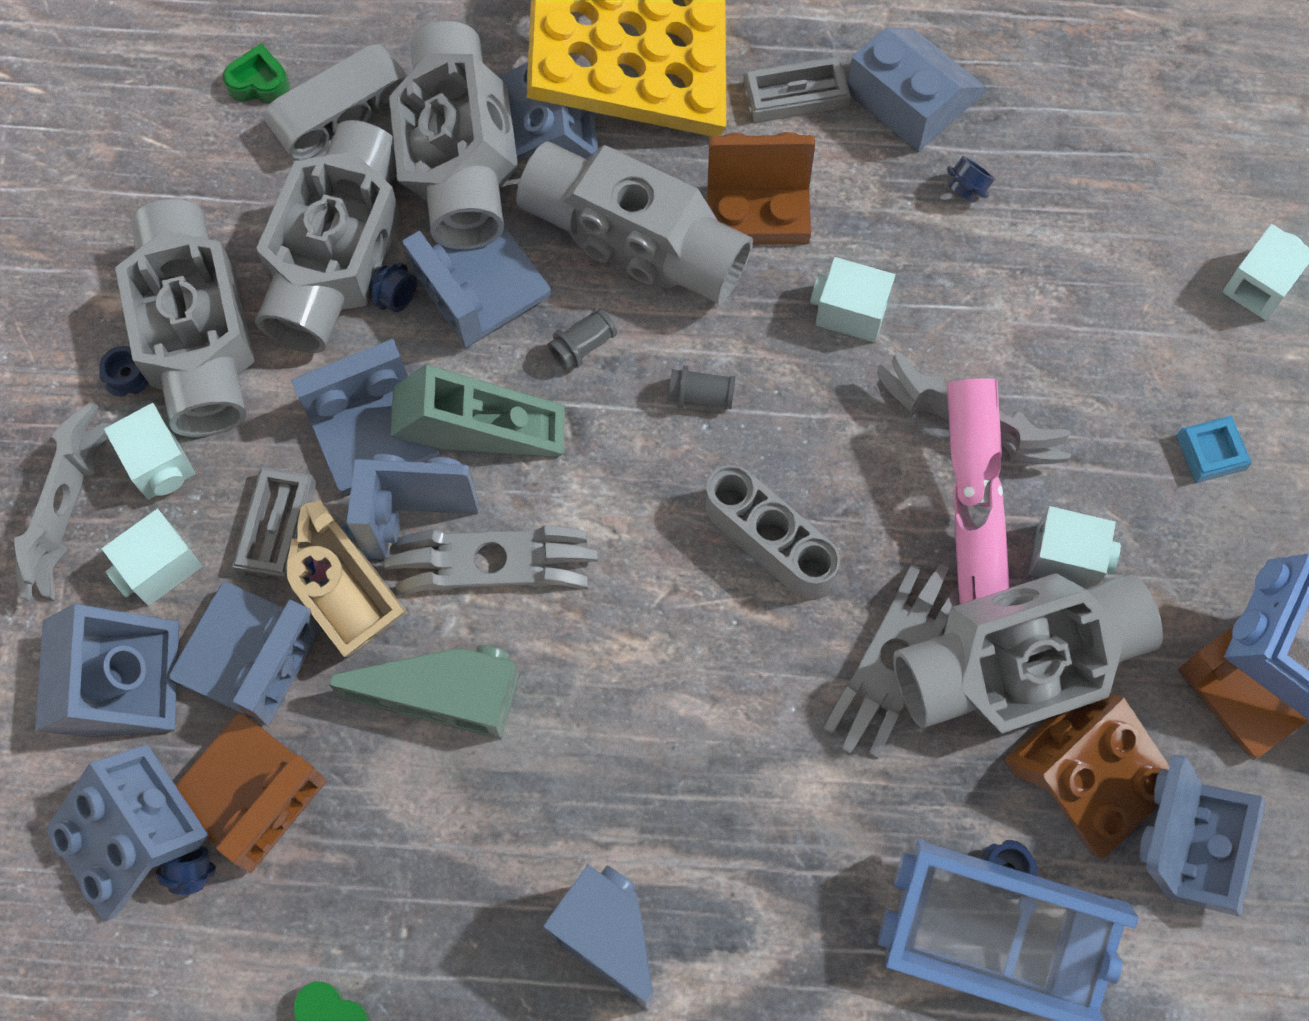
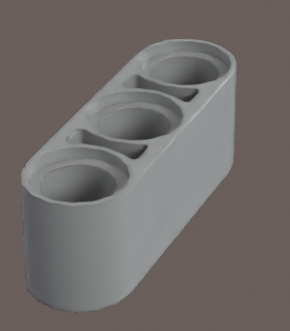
M373 44L278 97L266 109L264 119L293 160L313 158L329 148L340 123L356 120L372 124L391 112L389 96L407 77V74L385 46Z
M726 465L712 472L707 481L705 503L707 517L795 595L802 599L816 600L830 593L835 584L840 565V555L835 545L746 469L736 465ZM731 490L741 494L744 500L736 505H726L718 500L717 495L723 491ZM765 525H775L782 529L785 536L780 540L770 541L762 538L757 530ZM806 560H816L823 564L827 573L823 576L811 577L801 571L799 564Z

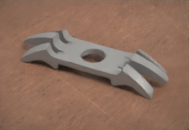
M898 351L895 352L892 359L895 372H889L885 367L879 365L877 374L887 390L912 415L918 411H927L949 421L947 387L943 386L944 376L920 374L913 368L905 356ZM999 412L1001 446L1008 450L1010 461L1038 464L1068 462L1072 454L1060 451L1061 449L1052 446L1066 443L1071 431L1066 429L1036 428L1027 420L1022 412H1017L1013 418Z
M91 402L80 408L51 436L57 444V449L34 515L27 531L21 536L14 537L16 580L20 595L25 600H31L34 581L42 596L50 600L55 599L56 591L53 570L59 559L68 551V548L61 542L85 475L95 474L94 453L108 438L104 428L112 425L101 423L84 434L88 424L99 409L96 403ZM61 485L63 499L59 510L55 513L53 508L54 496Z
M544 525L535 530L442 533L436 530H427L399 537L396 543L397 549L426 548L410 550L384 559V569L429 568L438 570V575L430 571L397 582V596L424 590L451 591L452 588L513 585H530L533 588L559 585L588 589L587 576L551 567L543 569V566L564 562L598 561L597 550L585 547L547 543L587 542V532L574 528ZM486 545H497L507 555L505 565L495 573H484L475 565L476 553ZM437 546L438 551L434 550L432 547Z
M911 564L880 628L823 728L824 731L833 734L856 695L864 698L842 750L850 754L852 753L879 707L887 710V713L869 751V755L876 759L879 758L904 705L895 671L888 669L881 661V648L891 641H900L907 646H911L940 636L947 624L951 607L959 604L958 587L956 586L936 619L928 616L945 579L948 567L939 564L913 607L905 603L921 567Z

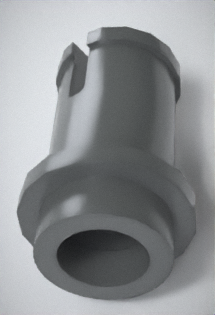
M597 307L592 313L565 332L561 330L554 332L553 340L547 346L554 360L563 369H567L570 366L578 368L582 365V358L608 339L615 337L617 330L608 314L603 309Z
M683 365V370L672 369L668 401L678 402L679 408H683L684 403L724 407L731 410L735 376L727 377L688 371V366Z

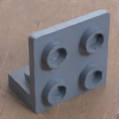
M528 62L499 76L508 87L517 162L531 157L535 150L546 141L554 143L585 159L598 150L595 112L526 98Z
M505 226L498 239L488 245L475 249H452L445 246L442 247L439 243L432 247L420 230L402 240L411 272L465 348L551 295L550 286Z
M393 339L291 379L341 494L351 492L355 459L372 460V457L377 454H391L399 456L408 462H425L440 454L439 449L390 437L393 386L408 377Z
M377 454L372 457V460L355 459L347 525L367 560L384 561L388 557L389 543H397L400 531V515L398 510L478 514L479 500L469 466L448 457H433L428 462H408L399 456L391 454Z
M223 582L170 672L169 677L174 683L238 713H243L247 717L269 727L320 634L322 627L311 614L310 608L289 599L284 608L229 582Z
M148 744L89 763L47 826V833L54 851L63 857L79 882L84 898L95 907L103 921L118 915L153 867L200 849L209 837Z

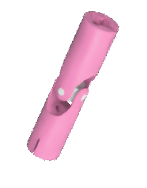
M966 379L947 383L951 460L957 480L954 486L959 605L1009 589L1003 489L998 478L1001 470L1002 448L998 380ZM980 505L982 507H991L985 524L980 528L976 527L972 521L968 506Z

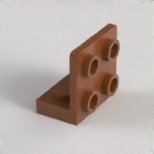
M793 132L764 136L728 133L723 136L710 137L707 204L716 219L752 237L753 244H810L809 187L815 152V137L813 135H799Z
M1231 627L1195 653L1178 671L1251 759H1257L1309 720L1224 658L1233 637V627ZM1294 638L1287 655L1309 671V654Z
M1110 694L1108 698L1049 717L1004 759L1015 777L1049 791L1092 855L1100 859L1107 857L1159 806L1155 803L1154 799L1156 780L1161 769H1169L1168 763L1125 698Z
M238 713L177 783L176 787L208 833V839L217 846L216 849L231 862L252 873L327 783V780L301 756L291 752L245 714Z

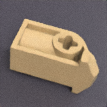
M321 500L304 504L300 508L297 539L291 538L287 560V579L294 592L303 604L310 608L313 617L344 657H351L408 614V612L328 507ZM313 560L322 564L330 562L332 565L326 571L327 578L330 581L324 586L315 581L310 583L307 581V578L312 574L309 564Z

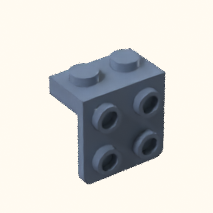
M1174 754L1171 758L1169 769H1161L1156 780L1154 799L1155 803L1160 806L1155 827L1147 826L1144 831L1140 848L1141 861L1146 862L1147 871L1168 900L1241 917L1266 803L1263 796L1202 784L1188 757Z

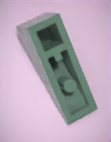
M426 364L393 386L390 437L443 450L559 457L564 454L565 405Z
M479 645L476 651L455 648L336 673L332 675L329 685L340 699L501 740L520 674L515 661L509 660L510 655L507 652L495 647Z

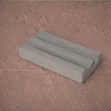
M840 56L744 72L743 83L745 90H747V100L749 106H751L753 123L850 106L851 95ZM834 76V78L807 83V80ZM788 83V85L784 87H777L765 90L758 89L760 87Z
M260 467L232 564V568L236 573L247 575L248 572L255 573L257 577L268 579L269 576L276 577L278 581L289 582L287 579V560L291 538H297L300 508L312 501L316 486V480L313 475ZM273 482H278L280 486L268 522L259 560H254L252 555ZM296 485L298 488L277 563H272L293 487Z

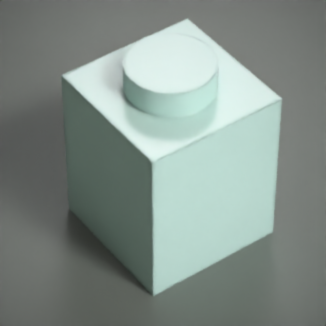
M1271 224L1237 268L1222 293L1267 321L1308 266L1309 247L1297 236L1284 232Z
M834 257L828 276L819 273L812 292L810 304L818 306L815 326L875 343L896 274Z
M154 403L104 428L130 479L147 500L156 495L163 496L176 491L183 485L184 480L196 474L169 424Z
M1049 506L1037 527L1028 575L1042 578L1057 573L1083 588L1099 584L1106 574H1114L1118 564L1121 544L1113 541L1116 521Z
M158 508L101 548L113 564L105 572L125 597L135 592L148 606L203 567Z

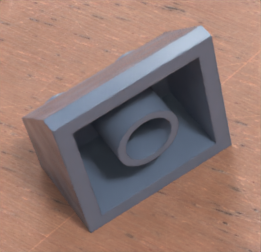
M886 27L852 56L847 83L853 99L917 152L921 151L986 91L985 85L914 28Z
M73 604L43 620L35 731L82 737L169 733L174 731L177 684L170 679L169 675L178 660L179 622L80 604Z
M587 864L543 927L554 942L648 1011L655 1000L639 901L635 899L637 897V894L634 892L636 886L608 865L600 873Z

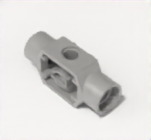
M455 21L435 22L424 26L413 36L410 44L413 70L389 96L397 180L427 202L431 236L437 243L452 249H475L488 245L501 236L504 230V221L499 189L518 169L508 87L504 81L483 64L480 38L473 28Z
M344 121L338 125L325 156L293 162L256 247V251L271 283L255 318V324L266 336L286 347L307 353L323 352L341 310L367 306L371 296L369 288L371 278L383 266L402 219L392 188L397 175L393 136L385 130L362 121Z
M546 141L532 154L522 173L517 189L516 203L520 209L568 231L578 247L582 248L590 258L601 263L609 261L626 269L634 279L648 285L655 283L667 290L680 285L719 305H722L735 289L752 250L753 238L719 222L698 188L606 145H603L585 159L554 143Z
M163 199L148 203L134 212L130 220L136 252L115 267L132 359L151 387L163 390L169 425L173 432L188 437H205L224 433L237 427L246 417L238 375L255 362L236 271L221 242L209 239L204 212L200 206L183 199Z
M1055 573L951 607L944 635L896 650L893 656L894 671L906 708L920 728H926L975 711L999 732L1005 733L1108 698L1118 663L1158 650L1163 641V627L1152 594L1137 576L1128 574L1084 589Z

